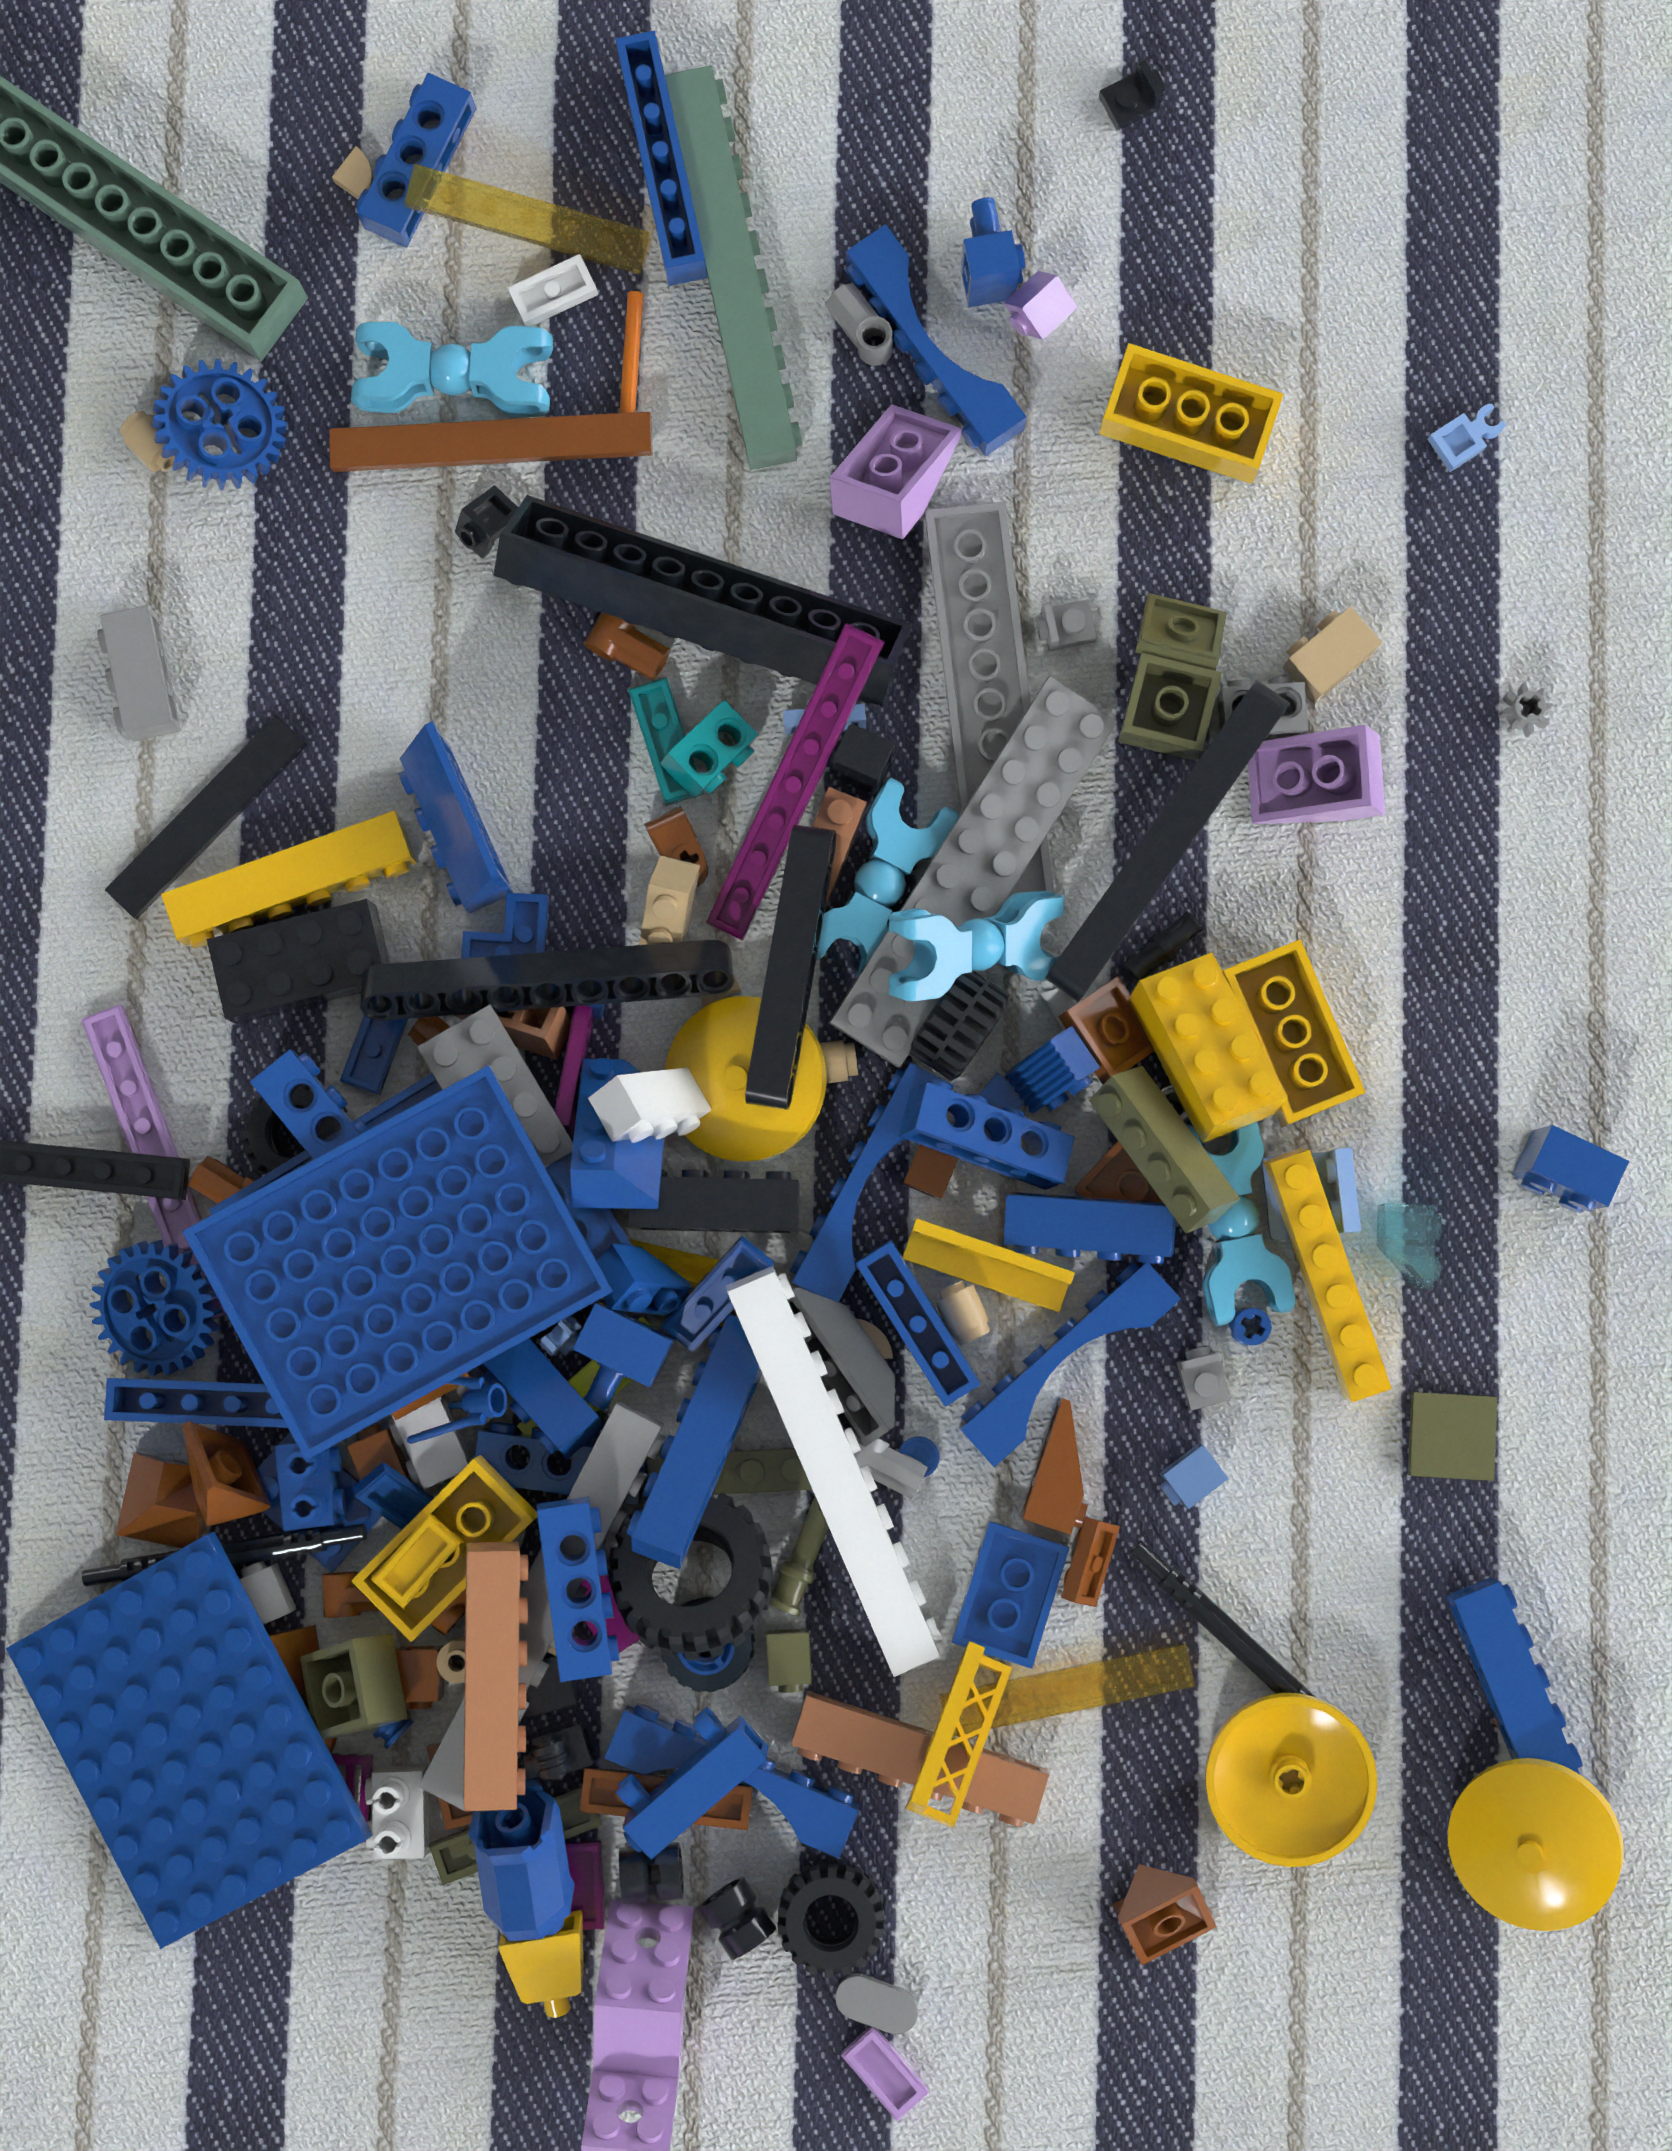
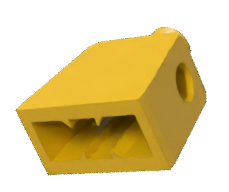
M582 1911L570 1912V1915L564 1919L562 1929L556 1934L546 1935L542 1939L509 1941L500 1933L499 1951L521 2002L530 2004L543 2001L548 2017L556 2018L567 2014L571 2009L569 1997L582 1993L584 1972Z

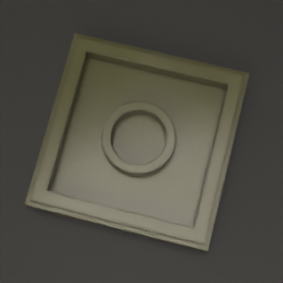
M1148 593L1135 652L1216 671L1227 612Z
M1411 1392L1408 1475L1494 1481L1497 1397Z

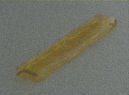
M414 164L405 199V207L570 255L576 256L580 254L584 259L636 274L641 272L650 236L649 231L418 164Z
M1182 1643L1009 1679L990 1729L1194 1687L1195 1683L1187 1645ZM997 1682L976 1686L979 1695L995 1689ZM970 1691L966 1701L973 1698ZM948 1692L940 1694L942 1708ZM991 1698L982 1701L986 1710L988 1709ZM976 1704L963 1709L960 1715L959 1722L965 1734L981 1728L983 1719ZM956 1730L953 1734V1737L958 1736Z

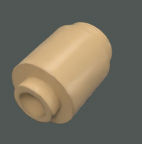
M144 411L135 412L124 421L120 428V434L124 437V444L150 471H167L171 469L175 456L169 458L161 456L165 444L155 443L154 441L155 433L160 429L152 427L153 415H147Z
M843 1040L819 1043L825 1059L827 1083L849 1081V1076L858 1075L854 1043L844 1044Z
M959 1281L940 1290L943 1299L937 1301L936 1304L952 1337L957 1336L960 1345H964L991 1332L987 1324L990 1319L974 1285L965 1287L963 1281Z
M460 1636L444 1645L437 1656V1669L440 1675L445 1680L456 1684L465 1682V1666L463 1669L457 1667L452 1659L453 1655L458 1654L465 1660V1636Z

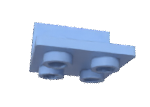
M1352 1147L1334 1149L1329 1152L1311 1153L1338 1233L1345 1234L1361 1231ZM1267 1157L1262 1159L1261 1163L1269 1237L1271 1240L1290 1239L1263 1161L1274 1157Z

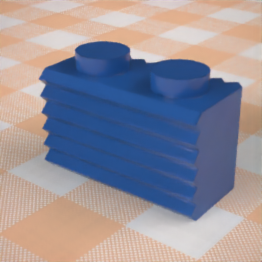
M1073 1026L1051 1038L1007 1071L1005 1078L1010 1079V1085L1015 1086V1092L1020 1093L1019 1098L1024 1100V1105L1029 1107L1030 1113L1034 1114L1043 1107H1046L1050 1113L1070 1099L1066 1094L1067 1091L1074 1096L1091 1085L1093 1081L1089 1075L1098 1070L1100 1066Z

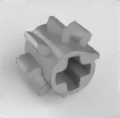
M1524 683L1518 688V697L1508 692L1502 698L1509 706L1502 710L1498 717L1506 718L1510 725L1507 732L1511 733L1515 729L1523 730L1525 737H1529L1534 732L1533 724L1542 729L1549 724V721L1543 714L1549 711L1553 704L1545 703L1542 697L1543 688L1536 692L1528 691V687ZM1524 704L1531 708L1527 717L1520 713Z

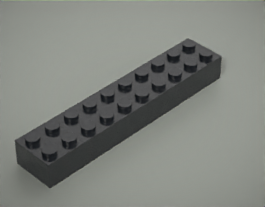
M526 495L499 537L493 576L505 579L513 585L526 586L546 593L555 599H564L582 605L590 611L603 612L621 618L629 624L641 625L662 632L665 636L680 638L698 644L706 650L718 651L739 658L745 663L757 664L778 671L783 676L795 677L816 685L845 624L848 623L885 642L858 698L863 703H873L881 707L901 664L912 626L910 623Z

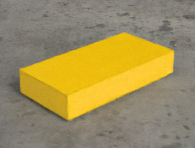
M430 1513L371 1580L398 1605L404 1608L463 1541Z

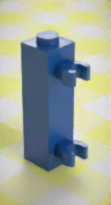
M709 1707L704 1708L694 1717L696 1722L692 1726L709 1742L650 1794L647 1793L641 1782L632 1773L618 1783L620 1788L616 1790L617 1795L626 1805L632 1808L626 1814L623 1829L625 1831V1839L635 1851L641 1852L643 1850L650 1859H653L767 1760L768 1745L741 1715L725 1728Z

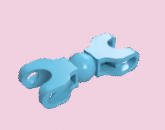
M396 322L361 323L356 329L355 342L359 349L365 355L388 361L386 369L378 376L359 378L354 382L351 402L360 410L398 413L410 406L420 396H434L435 387L439 392L450 396L461 395L471 389L474 397L489 399L500 412L508 417H540L549 411L550 397L545 388L540 384L521 381L516 377L518 370L525 364L546 361L550 357L553 350V337L545 329L507 326L498 331L491 340L485 343H471V352L464 346L454 343L441 345L434 351L431 342L417 341L410 335L407 329Z
M893 778L888 779L882 785L866 815L867 830L872 838L873 847L868 857L870 860L862 864L856 872L854 880L855 892L849 895L843 907L834 908L824 913L816 960L825 955L834 940L839 938L850 940L858 947L861 955L856 978L888 929L887 921L892 912L889 908L895 906L904 895L906 887L904 876L911 873L916 862L925 861L936 854L959 817L956 810L944 807L934 814L926 828L921 830L910 828L902 821L899 813L904 786Z
M1049 891L1015 893L1003 903L996 915L983 919H970L960 926L953 925L949 919L942 915L931 914L921 908L891 913L889 915V932L898 933L906 939L913 940L915 951L913 960L906 969L890 975L889 995L905 1001L940 998L952 987L955 979L961 974L972 971H984L993 967L996 963L1016 975H1023L1034 981L1045 980L1046 975L1059 957H1055L1041 949V932L1049 921L1063 916L1065 896Z
M1254 1122L1231 1132V1146L1225 1155L1217 1156L1207 1152L1240 1197L1216 1222L1208 1225L1211 1234L1220 1242L1214 1243L1215 1260L1204 1275L1202 1290L1210 1320L1216 1326L1227 1325L1233 1320L1236 1314L1234 1293L1239 1285L1245 1281H1253L1262 1287L1269 1307L1273 1311L1287 1313L1291 1312L1295 1306V1294L1289 1266L1278 1255L1269 1252L1265 1248L1261 1234L1254 1235L1259 1224V1213L1255 1204L1246 1195L1252 1193L1250 1179L1252 1173L1259 1167L1264 1155L1257 1122ZM1186 1124L1201 1144L1195 1129L1191 1125Z

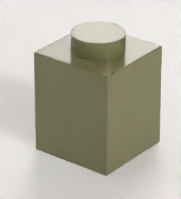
M809 1628L768 1630L766 1638L769 1686H778V1692L781 1693L803 1691V1684H811L812 1682Z

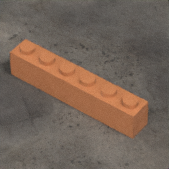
M518 1542L466 1543L464 1811L517 1810V1795H525V1768H517V1752H526V1726H518V1710H526V1683H518V1667H527V1640H519V1624H527L528 1603L527 1597L519 1598L520 1581H528V1555H520Z
M807 1691L791 1745L798 1747L797 1754L805 1758L821 1761L822 1756L838 1760L837 1767L854 1774H861L862 1769L879 1774L877 1780L901 1788L903 1782L914 1785L933 1731ZM962 1744L949 1748L944 1759L950 1774L966 1768L969 1761ZM983 1748L962 1809L982 1814L983 1808L1000 1813L998 1817L1000 1821L1017 1827H1022L1024 1821L1035 1824L1049 1778L1047 1768ZM941 1770L939 1772L937 1780L944 1778ZM962 1777L953 1780L957 1790L961 1783ZM947 1783L934 1788L930 1799L941 1801L943 1795L953 1798Z

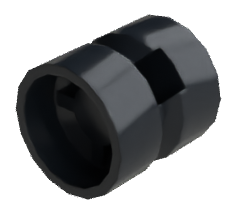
M679 1842L670 1843L653 1859H650L643 1850L637 1852L631 1846L620 1847L619 1879L623 1904L648 1902L651 1895H656L660 1901L683 1899L684 1877ZM659 1864L660 1880L652 1881L651 1865Z
M744 1876L723 1886L708 1897L698 1908L710 1928L721 1931L718 1940L731 1960L737 1959L757 1947L772 1935L777 1928L765 1908L755 1906L754 1903L757 1896Z

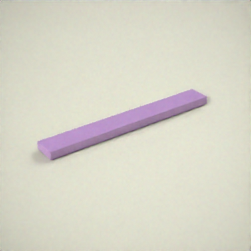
M119 1004L81 1019L130 1153L179 1158L124 1007ZM187 1187L186 1200L146 1196L164 1245L178 1243V1255L188 1250L192 1251L182 1231L202 1221V1217L191 1187ZM194 1253L190 1261L192 1265L199 1263ZM202 1270L200 1274L202 1275V1277H206L204 1271ZM209 1284V1291H214L211 1284ZM218 1297L211 1300L213 1306L223 1309L222 1313L212 1316L211 1320L227 1315Z

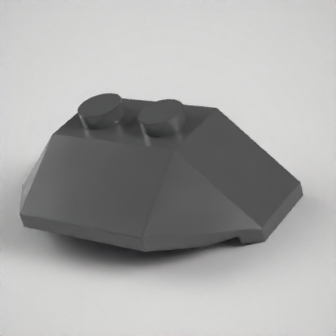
M797 1287L793 1289L795 1297L788 1299L793 1314L795 1315L802 1311L811 1332L810 1336L804 1338L810 1353L819 1351L828 1374L821 1376L827 1392L835 1389L845 1412L837 1416L843 1430L851 1427L858 1442L866 1447L894 1427L895 1374L847 1305Z

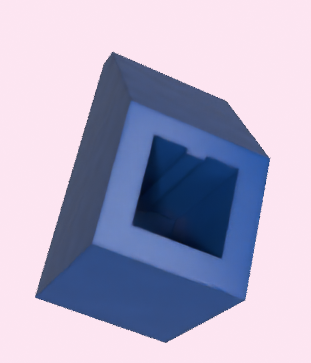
M611 1244L597 1261L613 1290L612 1293L603 1297L610 1310L669 1315L680 1306L681 1300L692 1289L688 1280L642 1247Z

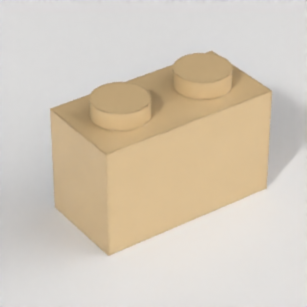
M1351 606L1341 615L1336 610L1331 612L1317 625L1321 631L1310 641L1306 636H1303L1286 651L1290 657L1283 666V669L1295 682H1305V694L1314 704L1375 654L1383 644Z
M664 856L659 857L648 885L639 945L685 942L691 922L700 865Z

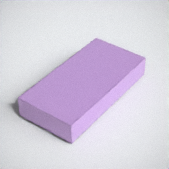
M869 2026L841 2051V2056L896 2121L902 2118L929 2093L927 2086L877 2028Z

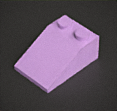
M891 404L830 476L833 514L904 539L924 514L962 435V428Z
M1367 725L1263 741L1248 763L1251 818L1254 825L1347 821L1385 815L1380 735Z

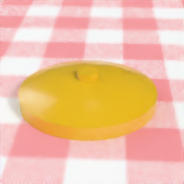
M728 997L715 1001L697 1011L676 1034L665 1063V1070L688 1068L712 1109L699 1119L701 1125L685 1136L706 1153L730 1161L753 1162L765 1160L792 1148L808 1133L815 1123L826 1094L827 1071L823 1051L815 1034L805 1023L793 1097L789 1110L746 1104V1084L762 999L760 997Z
M1273 1694L1258 1698L1244 1705L1233 1713L1221 1726L1212 1741L1206 1760L1205 1787L1211 1811L1222 1831L1238 1848L1248 1855L1277 1866L1303 1867L1314 1865L1333 1858L1344 1851L1359 1837L1366 1827L1377 1797L1378 1783L1375 1761L1370 1747L1359 1728L1344 1712L1334 1705L1305 1694Z
M1519 1758L1503 1761L1488 1767L1474 1777L1464 1788L1455 1803L1449 1820V1854L1460 1882L1471 1897L1486 1911L1514 1926L1536 1931H1554L1578 1925L1595 1915L1607 1903L1618 1883L1624 1860V1844L1620 1825L1614 1811L1599 1790L1586 1778L1555 1762L1534 1758Z

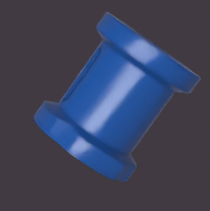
M1246 1308L1236 1311L1233 1320L1229 1323L1232 1338L1243 1345H1259L1265 1342L1270 1336L1272 1329L1268 1315L1257 1308ZM1255 1317L1254 1325L1259 1328L1258 1333L1244 1336L1246 1328L1241 1325V1321Z

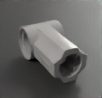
M853 282L847 285L843 284L833 291L832 295L825 302V307L856 346L860 359L872 366L886 363L893 353L892 328L889 322L878 316ZM871 336H879L884 339V342L878 346H870L865 343Z
M881 1438L876 1439L866 1447L858 1442L861 1451L854 1453L859 1467L862 1468L868 1465L875 1481L912 1499L928 1467L920 1461L889 1447L890 1444Z

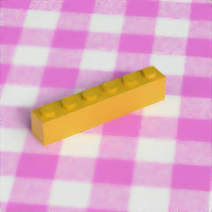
M394 810L162 893L161 896L176 940L186 946L191 944L192 948H198L208 945L206 939L213 938L217 934L226 931L233 933L253 928V922L259 919L269 917V920H277L289 916L293 913L292 908L304 903H307L308 906L323 904L332 899L330 894L346 889L350 893L362 890L370 885L369 880L385 875L386 879L401 876L409 871L408 866L417 862L402 819Z
M1300 1148L1263 1161L1343 1396L1350 1402H1355L1391 1390L1384 1364L1310 1150Z

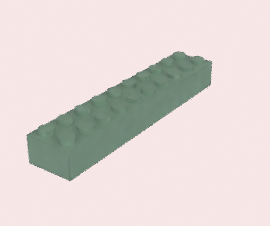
M0 76V183L262 362L308 299L300 281Z

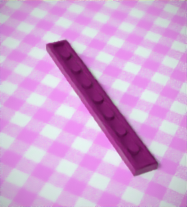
M848 623L845 624L706 921L707 924L742 941L745 939L789 846L792 828L794 825H799L885 643L884 641Z

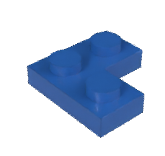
M506 893L504 933L463 931L461 958L546 952L549 896L544 894Z

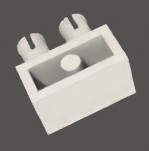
M429 1765L379 1766L372 1772V1778L366 1779L365 1800L367 1805L372 1804L373 1820L367 1822L373 1836L366 1840V1845L368 1848L373 1847V1860L425 1858L430 1852V1794L418 1787Z

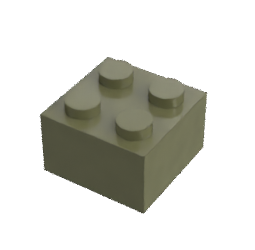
M1141 653L1136 665L1117 742L1197 761L1203 751L1222 672Z
M392 1634L354 1638L300 1656L309 1714L323 1740L356 1735L407 1719L405 1696L402 1690L397 1653Z

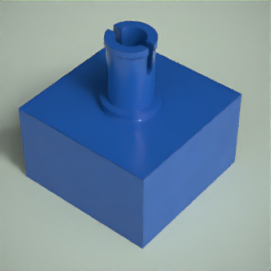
M603 1302L595 1303L573 1347V1350L597 1361V1364L600 1365L592 1385L583 1399L607 1411L623 1377H629L647 1387L654 1385L676 1339L621 1311L610 1310L608 1305Z

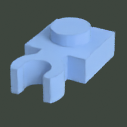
M1493 404L1483 406L1472 422L1463 413L1432 433L1427 439L1449 472L1484 451L1487 445L1482 438H1495L1505 428L1506 423L1504 421L1496 426L1486 424L1484 417L1495 408Z
M570 1315L566 1319L561 1320L548 1335H545L541 1339L540 1345L550 1356H556L559 1352L566 1356L573 1350L579 1337L578 1333L582 1331L584 1325L574 1315Z

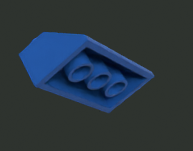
M583 1059L570 1165L573 1208L658 1209L664 1138L655 1139L654 1136H648L636 1143H632L630 1139L612 1142L588 1099L617 1075L642 1073L625 1059Z

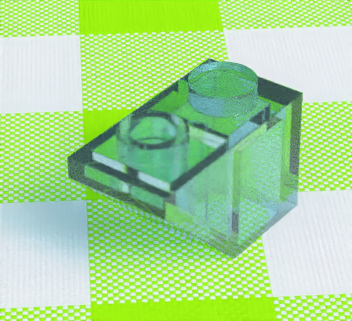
M1379 1204L1377 1209V1247L1416 1289H1434V1281H1439L1441 1272L1439 1256H1434L1435 1240L1440 1239L1442 1230L1441 1216L1435 1215L1436 1205Z

